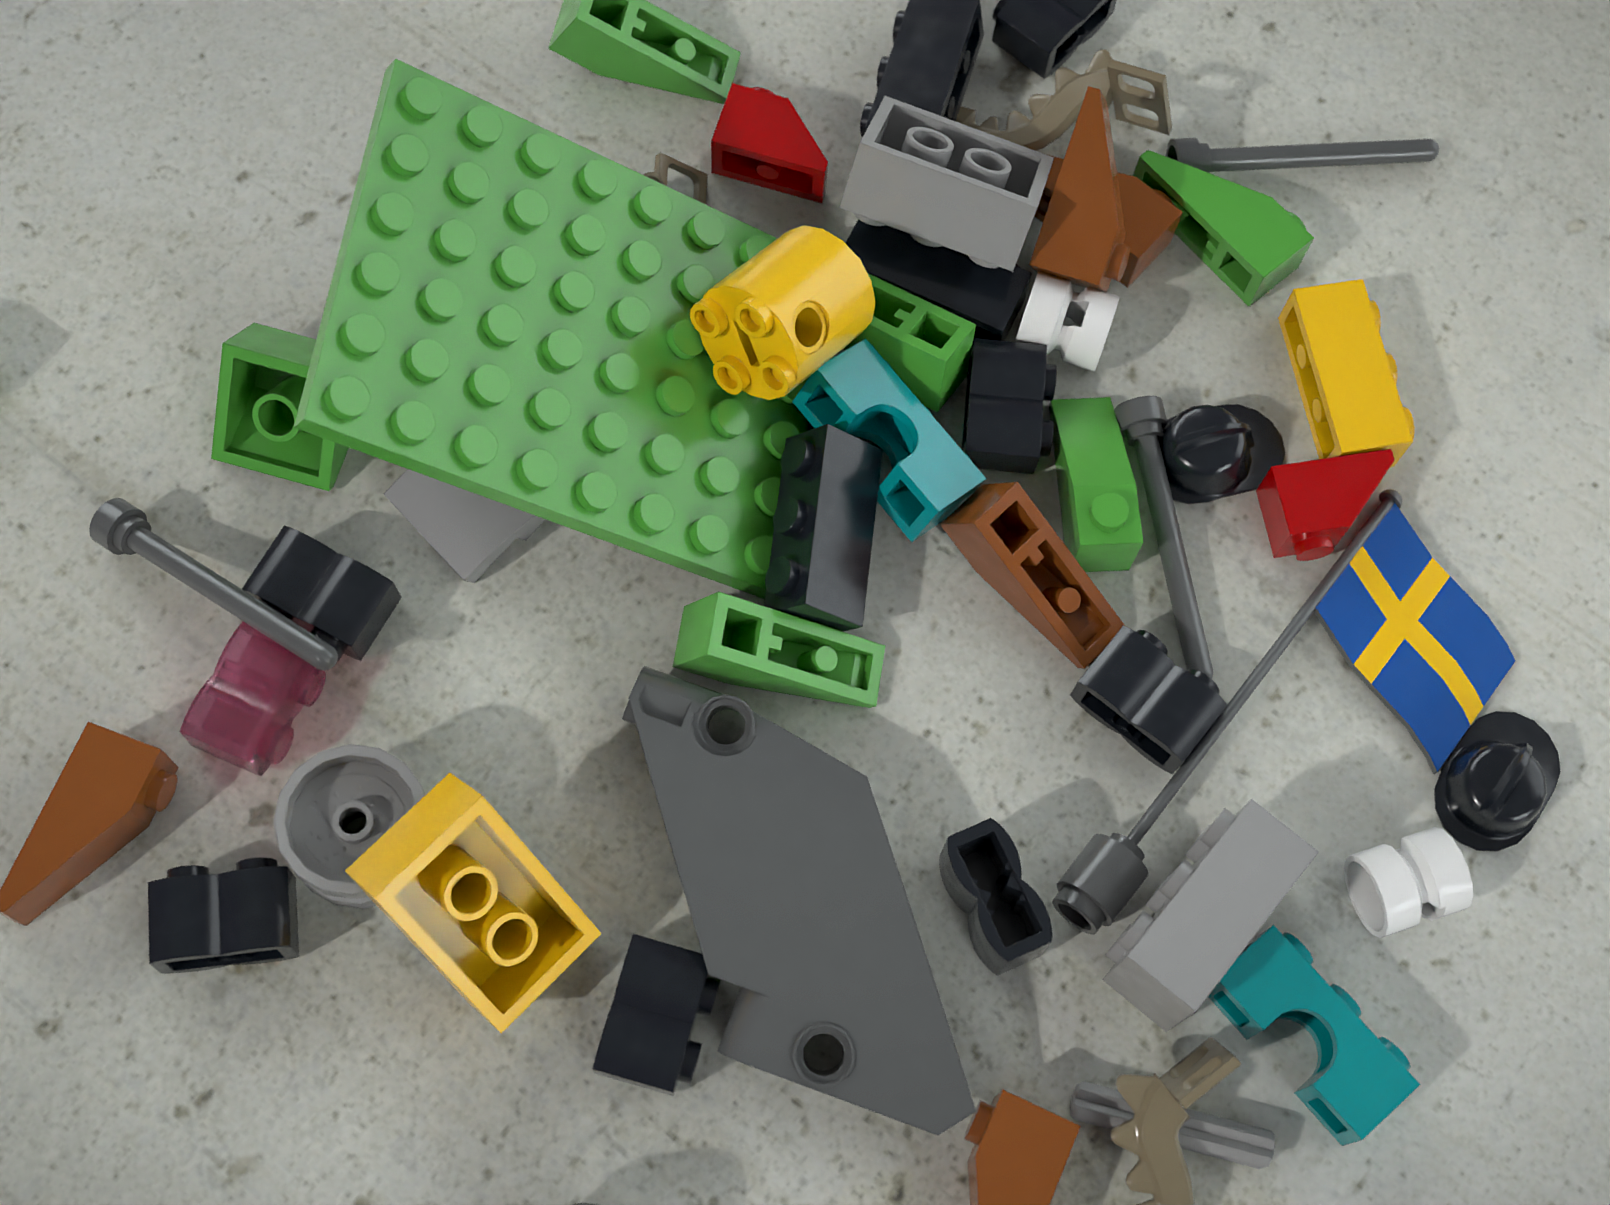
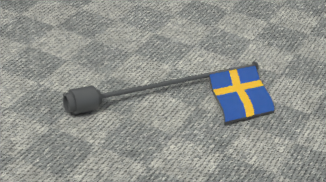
M1387 489L1379 494L1380 505L1128 836L1125 837L1119 833H1112L1110 837L1103 834H1095L1058 881L1057 889L1059 893L1052 900V903L1058 913L1070 924L1085 933L1094 935L1102 925L1110 926L1148 877V870L1142 862L1145 856L1143 851L1137 846L1313 612L1349 667L1406 727L1426 757L1433 774L1439 771L1516 660L1508 644L1489 616L1436 562L1401 512L1402 497L1397 491Z

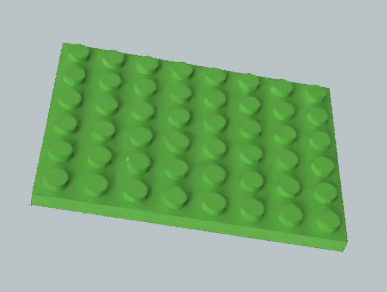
M395 59L385 70L294 428L765 599V577L769 568L774 533L773 517L777 508L782 472L781 457L785 449L786 438L808 431L809 421L792 402L808 378L786 396L772 400L750 396L744 391L737 395L729 394L717 384L713 376L714 364L702 344L700 333L691 322L690 309L704 297L710 288L778 238Z

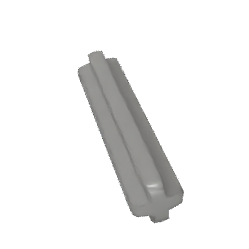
M1086 1081L1079 1082L1076 1085L1070 1103V1116L1074 1120L1111 1130L1134 1117L1133 1110L1118 1090ZM1188 1108L1185 1110L1190 1119L1182 1125L1178 1133L1182 1149L1257 1169L1269 1167L1275 1148V1135L1270 1130Z

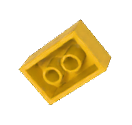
M448 773L345 870L353 881L461 996L501 1034L602 934L483 795L452 773Z

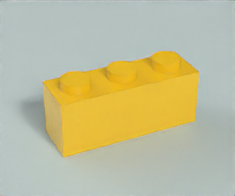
M1363 279L1293 289L1278 320L1319 459L1392 449L1395 460L1391 467H1394L1413 443L1415 428L1412 414L1407 407L1402 406L1396 387L1398 378L1396 362L1390 353H1386L1380 335L1381 316L1378 305L1375 301L1369 300Z

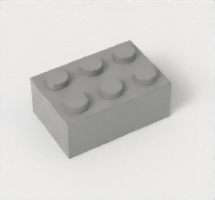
M885 96L860 141L839 208L854 213L860 221L873 226L887 225L909 233L917 242L930 247L944 246L966 254L973 262L987 268L1001 267L1013 272L1038 208L1054 157Z
M1252 799L1236 815H1233L1225 808L1213 823L1207 826L1186 852L1185 856L1192 860L1194 864L1192 865L1184 859L1175 871L1169 874L1145 904L1155 914L1151 917L1143 911L1108 950L1105 956L1115 964L1102 980L1165 1032L1169 1031L1198 1010L1312 862L1318 851Z

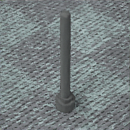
M1174 138L1169 140L1166 149V157L1208 173L1430 162L1439 153V146L1433 139L1210 149L1207 143H1199L1197 138Z
M1158 396L1132 398L1119 404L1114 409L1122 437L1127 438L1128 445L1136 449L1187 671L1189 669L1198 670L1212 679L1213 667L1159 443L1164 437L1163 428L1167 425L1163 401Z
M114 498L105 502L95 512L90 523V536L93 541L116 555L139 554L315 668L324 671L336 665L338 654L334 647L152 533L151 525L147 522V516L142 510L122 498Z

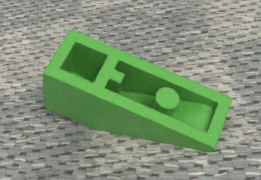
M564 0L548 47L553 52L600 76L724 104L741 55V52L647 0Z
M1150 150L1139 156L1133 176L1140 179L1150 188L1165 193L1171 199L1174 206L1183 212L1175 234L1248 307L1299 268L1314 237L1306 230L1305 225L1298 216L1286 211L1273 197Z
M868 274L872 281L876 302L873 320L844 349L847 350L860 341L867 339L882 358L890 364L894 372L925 407L938 413L967 376L976 324Z
M1111 398L1053 399L1049 403L1050 420H1053L1054 424L1053 447L1064 544L1085 572L1129 570L1143 545V535L1136 482Z
M718 591L684 606L673 668L730 685L872 708L877 705L886 646Z

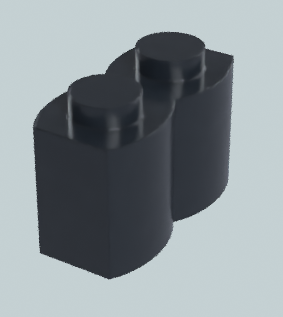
M1000 0L992 15V19L995 21L992 42L1045 79L1056 72L1079 45L1090 39L1104 25L1114 12L1117 0Z
M974 338L966 378L961 449L970 457L978 469L1034 474L1040 456H1050L1054 424L1053 420H1043V400L1053 401L1057 366L1047 364V345Z
M285 525L242 588V590L334 647L338 654L337 661L340 660L343 654L362 661L402 598L394 582L379 572L350 557L339 554L316 539Z
M1123 625L1079 679L1070 696L1093 718L1120 734L1142 756L1173 775L1228 704L1219 696L1220 690L1216 683L1206 674L1195 669L1187 671L1175 665L1167 656L1168 650L1166 646L1156 636L1144 630L1134 631Z
M989 818L948 836L939 858L941 878L951 899L962 911L968 914L970 939L980 960L990 971L998 976L1040 957L1052 942L1050 917L1039 895L1030 885L1021 880L1020 857L1007 831L994 819Z
M266 857L241 860L236 863V870L221 874H209V868L198 865L179 866L169 869L167 871V878L148 882L149 964L160 973H184L216 969L229 965L270 963L299 957L296 877L288 866H278L276 859Z
M633 934L592 1070L595 1074L674 1096L678 1081L691 1084L702 1048V1043L690 1040L698 1013L711 1016L721 979L708 974L702 953Z

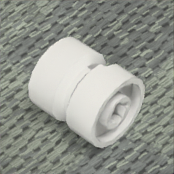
M1038 271L1015 342L1047 345V355L1053 350L1060 351L1063 362L1095 372L1120 296L1089 286L1080 293L1073 291L1070 280ZM1068 317L1075 323L1080 324L1081 327L1076 325L1065 326L1062 324L1064 318Z
M1438 827L1401 838V848L1395 850L1392 846L1382 844L1352 854L1345 861V882L1351 902L1363 925L1373 936L1378 938L1415 927L1419 924L1421 916L1433 921L1465 910L1471 906L1473 900V883L1464 856L1453 838L1445 830Z

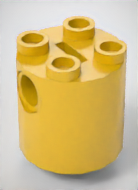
M803 225L784 233L710 288L704 297L690 309V319L695 329L700 333L702 344L714 364L713 376L723 390L733 395L744 391L750 396L772 400L786 396L857 338L872 322L876 302L872 281L860 258L847 244L822 228Z

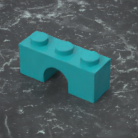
M867 339L860 341L822 365L808 378L792 401L814 428L830 424L854 437L868 439L884 450L891 462L892 471L879 485L877 502L911 542L945 520L987 479Z
M1272 925L1245 947L1208 997L1246 1040L1264 1031L1276 1019L1291 1020L1303 1026L1316 1043L1318 1061L1312 1076L1294 1093L1341 1146L1361 1141L1421 1084L1408 1071L1410 1063L1404 1053L1387 1038H1377L1359 1018L1361 1010L1356 1001L1340 986L1335 984L1329 985L1311 966L1313 958L1304 944L1290 933L1284 932L1282 934L1275 925Z

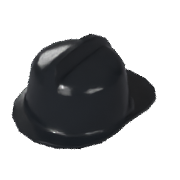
M1239 404L1192 406L1167 420V425L1163 428L1164 437L1159 441L1173 501L1185 504L1206 503L1254 491L1259 487L1271 466L1283 465L1285 457L1282 436L1272 421L1257 410Z
M1496 711L1479 717L1468 728L1441 770L1434 788L1437 815L1443 828L1457 842L1477 851H1500L1518 844L1531 831L1552 796L1561 772L1559 754L1549 734L1534 720L1516 712Z

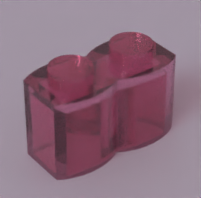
M242 622L227 642L213 675L206 681L193 700L182 723L180 733L192 747L261 777L271 763L278 764L287 755L294 738V729L291 727L292 721L304 706L310 707L316 702L323 690L326 673L307 663L247 623Z

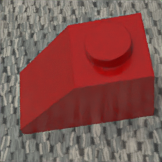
M732 83L711 139V173L823 203L826 194L828 161L789 98L778 96L762 87L749 88Z
M1392 449L1271 466L1257 488L1256 493L1273 557L1279 558L1296 555V559L1299 561H1311L1332 553L1334 547L1351 527L1394 462Z

